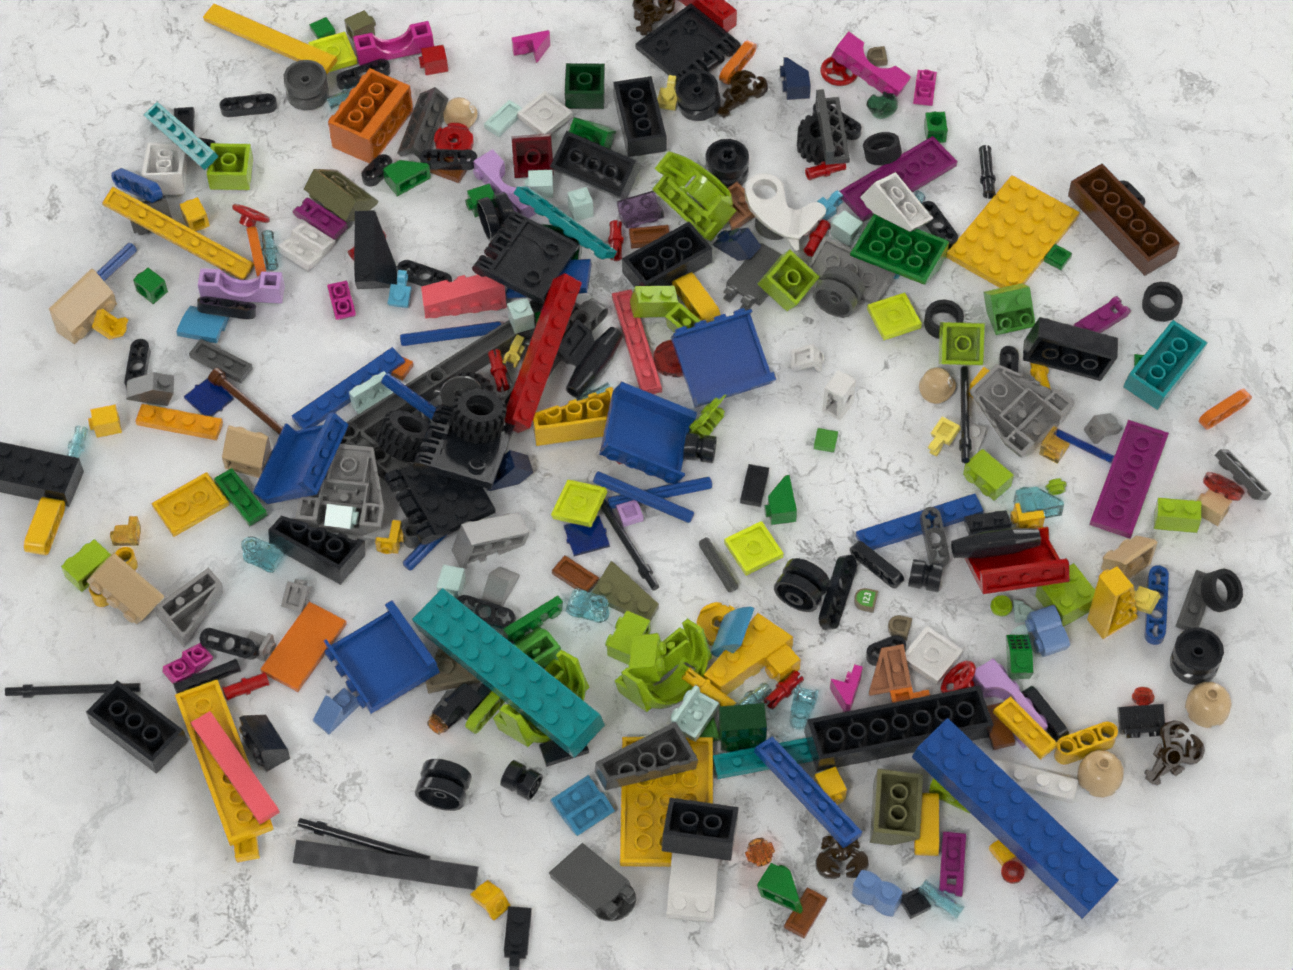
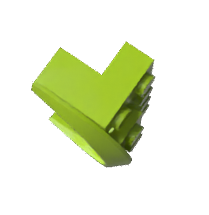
M668 151L654 168L663 176L652 190L685 221L690 222L705 239L712 241L737 211L732 207V195L727 187L713 174L691 159ZM693 176H695L691 183L685 188V185L689 182V180ZM687 193H689L694 199H696L706 210H704V209H703L695 200H693Z
M688 618L682 622L684 629L679 627L662 641L666 644V655H663L665 669L661 672V678L678 665L676 670L666 680L653 686L656 682L644 683L642 679H637L633 676L630 668L624 669L621 672L622 675L614 680L618 692L645 712L652 708L665 709L683 701L686 692L693 689V686L681 679L689 668L684 663L694 667L695 672L704 677L712 655L703 628Z
M560 650L556 654L558 660L554 659L544 670L584 701L586 691L590 687L579 660L569 653ZM504 704L499 709L500 712L493 717L498 730L526 747H529L533 742L544 743L551 740L509 704Z

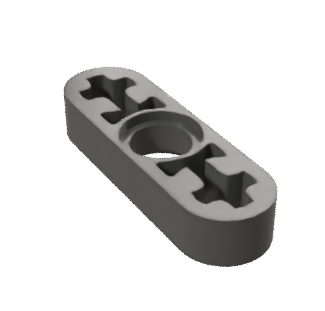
M927 507L920 515V523L929 564H939V561L934 560V558L937 556L936 549L942 547L938 552L941 558L944 557L941 564L945 568L949 563L950 556L941 514L935 507ZM928 513H930L931 516H935L934 520L932 521L933 528L927 530V528H930L931 523L929 519L925 518L928 515ZM937 533L940 536V542L937 544L932 543L929 540V534Z

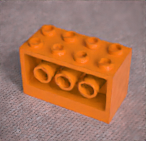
M369 69L366 74L361 76L357 86L351 89L347 99L341 102L337 112L328 120L332 147L362 161L371 163L383 152L413 112L410 85Z

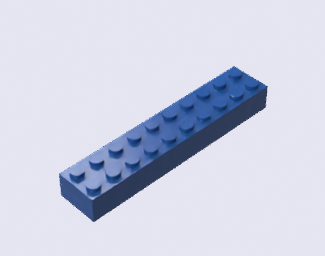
M948 718L915 750L912 758L1081 919L1119 881L1114 874Z

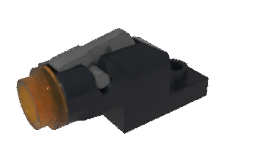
M465 683L458 686L454 691L447 690L432 710L427 725L438 735L446 732L462 717L468 720L470 715L492 690L483 683L479 686L477 692Z

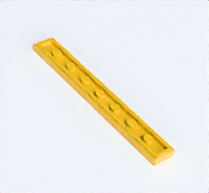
M213 3L203 16L204 21L294 61H316L323 66L326 75L338 61L337 57L217 4Z
M113 186L102 202V205L239 280H245L254 266V263Z

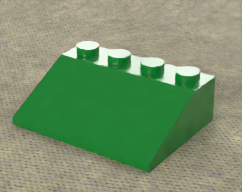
M873 214L850 252V256L926 285L939 271L946 259L949 241L919 229L910 232Z

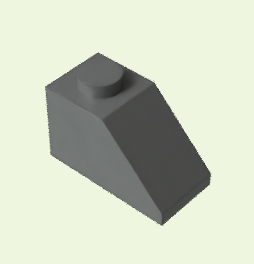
M153 372L127 381L126 400L168 406L174 394L173 375Z

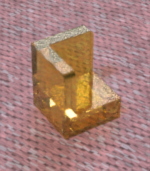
M1053 426L1042 441L1039 454L1058 464L1070 444L1056 436L1057 427Z
M129 516L128 525H115L114 531L110 532L113 546H139L141 525L138 516Z

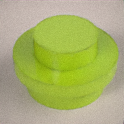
M1060 478L1052 479L1045 486V489L1049 495H1059L1066 492L1065 487L1067 483Z
M1005 595L996 596L990 604L991 611L1001 617L1009 615L1013 607L1011 600Z

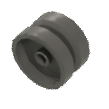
M299 60L286 68L283 74L284 86L286 88L287 100L293 107L301 110H313L326 102L329 96L326 71L321 64L312 60Z
M832 266L825 270L821 281L813 290L812 297L819 308L835 317L845 318L854 312L857 303L865 293V285L860 277L851 270L840 266Z

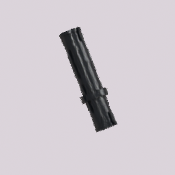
M982 145L979 148L981 165L980 183L983 187V197L987 199L988 193V199H992L996 195L994 185L996 176L993 174L992 148L988 145L986 151V145Z
M235 658L198 674L195 672L191 674V677L176 683L174 682L173 686L176 694L241 672V669Z

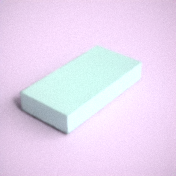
M508 100L484 123V128L500 137L518 120L517 112L522 108Z

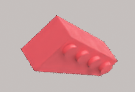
M462 275L458 276L453 282L444 280L421 287L425 319L449 315L457 316L465 313H479L489 310L497 311L507 308L505 286L487 276L474 275L466 277Z

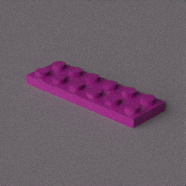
M932 136L901 154L896 161L882 165L839 191L843 194L841 199L864 222L872 217L874 213L866 207L860 197L875 182L896 172L911 192H914L955 168L958 161Z
M1131 420L1127 421L1089 525L1131 539L1168 438V432Z

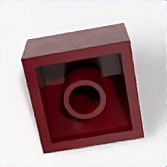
M551 133L511 136L514 178L528 177V171L552 170L554 175V170L550 167L553 161Z

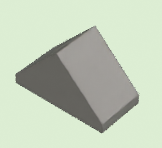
M502 567L493 570L488 575L481 600L504 606L520 575Z

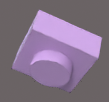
M632 500L616 505V510L623 527L644 521L637 501Z

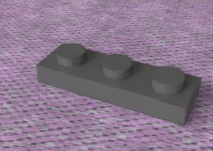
M202 339L189 352L191 359L213 370L220 368L225 372V376L240 384L253 370L252 364Z
M1220 449L1214 455L1219 460V465L1225 470H1229L1233 474V479L1248 489L1247 493L1254 500H1267L1272 494L1230 450Z
M1199 570L1195 571L1175 627L1187 630L1200 626L1207 606L1201 595V582L1207 573Z

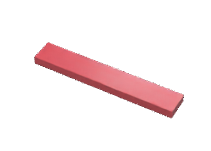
M632 289L612 293V300L639 389L651 394L662 392V386L641 318H633L630 305Z
M211 711L190 722L192 728L257 822L262 824L279 814L278 807Z

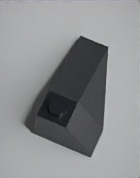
M375 210L355 211L354 276L357 289L390 288L391 284L397 285V266Z

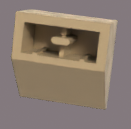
M229 425L222 454L225 469L232 468L236 472L260 478L272 452L269 437L261 432L255 433L243 427Z

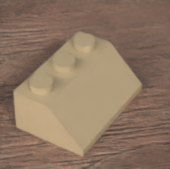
M91 268L49 308L56 332L75 345L92 329L97 310L104 309L107 312H111L117 303L113 291L97 272Z
M115 553L109 556L86 581L95 593L102 594L107 599V603L111 607L124 613L123 616L131 623L135 622L138 624L165 597Z

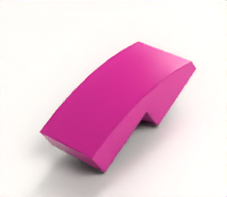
M928 69L917 71L913 104L933 105L937 72Z
M347 280L328 284L327 288L335 319L339 320L356 316Z
M198 643L183 651L181 658L163 666L162 672L173 684L174 682L176 683L191 677V674L195 672L197 674L213 660V656L201 643Z

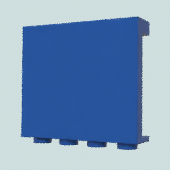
M745 308L734 311V315L727 317L726 314L714 317V321L708 323L706 320L695 323V327L689 329L686 326L680 327L671 336L695 408L711 403L715 397L719 399L726 394L725 398L772 384L776 380L774 372H770L750 315L753 312L752 309L746 311Z
M621 381L612 392L599 455L611 461L625 464L629 468L645 472L649 476L660 478L666 483H678L685 476V473L681 472L685 438L687 432H689L690 424L696 419L697 412Z
M335 412L328 414L324 425L296 431L289 424L285 423L253 493L266 504L317 495L349 424Z
M393 600L385 604L386 613L332 645L329 644L327 639L324 640L327 647L324 652L330 662H336L337 665L334 666L341 678L343 676L346 677L347 681L345 683L351 693H357V702L362 709L366 707L370 714L440 673L436 661Z

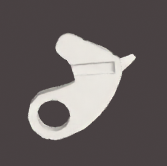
M768 173L756 174L749 178L745 185L744 195L749 210L764 226L786 238L794 252L800 250L799 240L807 236L826 214L825 206L819 202H812L806 207L797 210L788 208L783 183L776 176ZM760 185L770 186L775 190L776 195L770 199H761L753 193V189Z

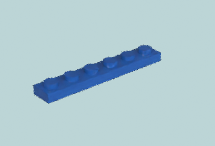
M391 347L291 415L292 420L301 430L317 426L327 418L329 413H336L351 402L349 391L354 387L365 383L371 377L383 371L391 375L392 371L405 363V360Z
M975 493L934 506L941 514L943 528L964 521V516L983 514L984 512ZM923 510L856 531V538L872 550L922 535L920 515ZM928 513V515L925 518L930 520L931 526L930 528H927V530L933 528L932 521L935 518V516H931L930 513Z
M773 736L755 747L754 753L843 848L861 837L862 831Z

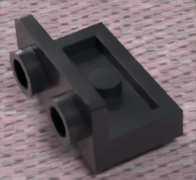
M1164 704L1117 707L1119 734H1126V738H1140V733H1149V737L1160 736V728L1165 724Z

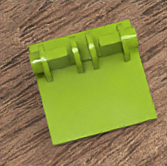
M726 394L719 399L715 397L710 404L708 403L702 409L700 417L690 424L689 428L691 430L689 433L699 434L703 438L704 435H710L717 424L724 418L725 411L718 406L726 397Z

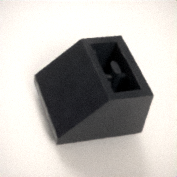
M266 714L243 715L239 717L241 723L239 731L243 736L242 740L247 749L251 748L252 756L258 766L262 765L266 772L290 759L288 748Z

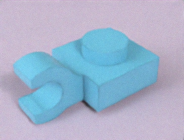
M838 190L833 192L828 200L822 197L817 201L826 208V214L821 220L827 221L837 213L836 207L843 203L840 199L843 197V194Z
M398 270L397 285L391 284L387 303L389 306L409 308L412 288L407 286V271Z

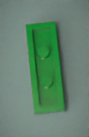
M232 468L214 478L215 484L249 527L268 516L267 511Z
M557 595L503 629V637L510 642L518 641L524 637L526 632L541 627L547 619L558 617L562 611L563 601Z

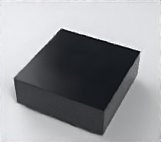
M920 887L902 895L901 905L910 919L931 909V905Z

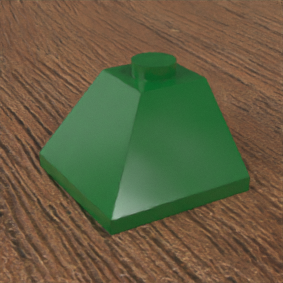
M576 117L573 118L569 132L608 149H611L616 131L611 128Z

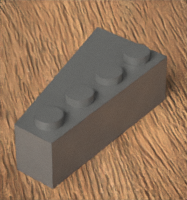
M674 722L597 761L594 772L604 789L609 790L694 770L697 767L698 758L678 724Z

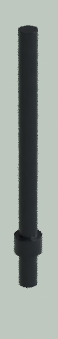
M962 366L960 368L961 439L959 440V450L961 451V462L967 464L970 462V451L972 449L969 433V368Z
M604 499L600 507L638 567V573L641 578L646 580L652 591L657 590L659 584L652 575L651 567L649 564H645Z
M123 683L131 691L141 692L140 683ZM26 684L23 687H5V696L33 698L34 695L105 693L113 684L34 687L33 684Z
M299 818L297 824L298 827L314 831L316 835H328L390 854L431 859L429 855L330 827L325 822H313Z

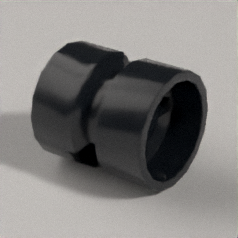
M687 432L683 459L695 461L697 458H700L701 462L713 463L717 437L704 435L701 438L699 434Z
M913 559L908 587L920 589L924 586L927 591L938 593L944 565L937 563L927 565L925 561Z
M513 760L505 769L500 786L512 792L517 790V795L530 801L537 793L542 783L543 775L533 769L527 770L524 764Z

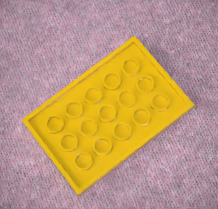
M1011 175L959 237L958 241L949 249L946 258L999 288L1021 283L1025 284L1044 261V257L1054 244L1057 245L1078 219L1080 212Z
M622 737V749L644 737ZM685 737L698 758L696 769L621 787L620 866L671 867L672 853L662 851L663 830L669 799L677 798L713 803V737H699L696 742Z

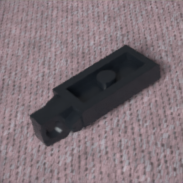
M508 906L504 958H509V970H519L520 959H526V955H528L532 908Z

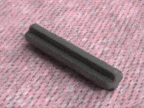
M708 537L701 539L699 547L727 591L731 593L737 590V581Z

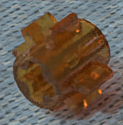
M756 838L748 843V851L745 852L748 862L761 867L772 861V853L775 850L772 842H767L764 838Z

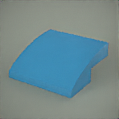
M190 306L180 321L176 331L177 336L217 343L221 331H225L229 317L201 313L197 310L196 306Z
M751 606L738 608L730 611L723 617L711 649L712 655L719 657L725 650L734 653L741 646L755 608Z
M589 775L550 800L561 818L576 836H579L615 812L604 793H600Z

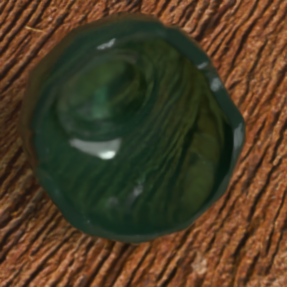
M884 91L880 97L875 94L871 95L867 100L866 106L875 118L885 119L893 115L898 109V99L893 93Z

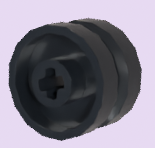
M697 70L688 72L679 78L675 92L679 110L684 117L693 121H704L718 113L721 107V97L715 76L709 72Z
M720 139L708 147L705 154V169L719 179L727 188L736 182L742 186L746 182L749 173V152L745 145L733 139Z
M505 192L494 194L492 201L488 197L476 201L479 219L489 242L500 228H504L503 223L507 220L509 214L514 211L510 199Z
M792 558L786 563L782 575L778 577L774 584V592L788 606L798 611L813 612L817 609L821 602V597L830 586V579L814 563L800 558Z
M1192 627L1184 630L1177 637L1170 656V667L1173 673L1181 681L1191 685L1210 682L1216 676L1224 655L1223 644L1216 634L1205 628Z
M444 759L426 760L422 766L421 779L417 783L415 796L424 804L445 811L460 810L464 806L466 799L465 791L469 788L472 779L471 773L465 767Z

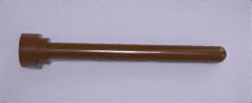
M215 368L208 376L210 383L214 386H222L280 435L283 427L227 380L225 372L220 368Z

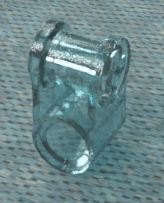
M253 536L246 537L241 543L244 561L270 573L276 570L285 554L279 546Z
M574 589L565 609L569 615L597 623L608 619V600L605 596L586 592L582 589Z
M797 684L789 720L793 728L805 729L807 719H811L813 709H815L817 703L818 689L810 690L802 688L800 684Z

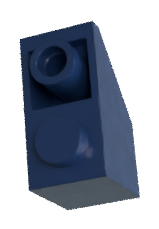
M783 57V65L779 69L780 77H784L782 92H786V99H810L811 84L809 71L788 57Z
M749 228L723 230L717 235L718 239L713 243L715 248L737 261L751 259L761 247V244Z
M512 450L505 453L492 489H487V491L518 485L534 473L528 455Z

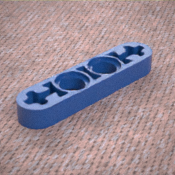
M119 168L111 173L114 184L124 191L151 203L163 197L160 186L149 179L123 168Z
M1160 565L1153 566L1147 578V589L1160 592L1163 595V598L1159 599L1153 609L1159 611L1162 617L1156 619L1150 614L1145 613L1144 636L1146 641L1152 645L1161 644L1166 634L1169 573L1165 567ZM1155 574H1160L1161 579L1159 584H1156L1157 577L1155 576ZM1154 626H1157L1158 637H1154L1152 633Z

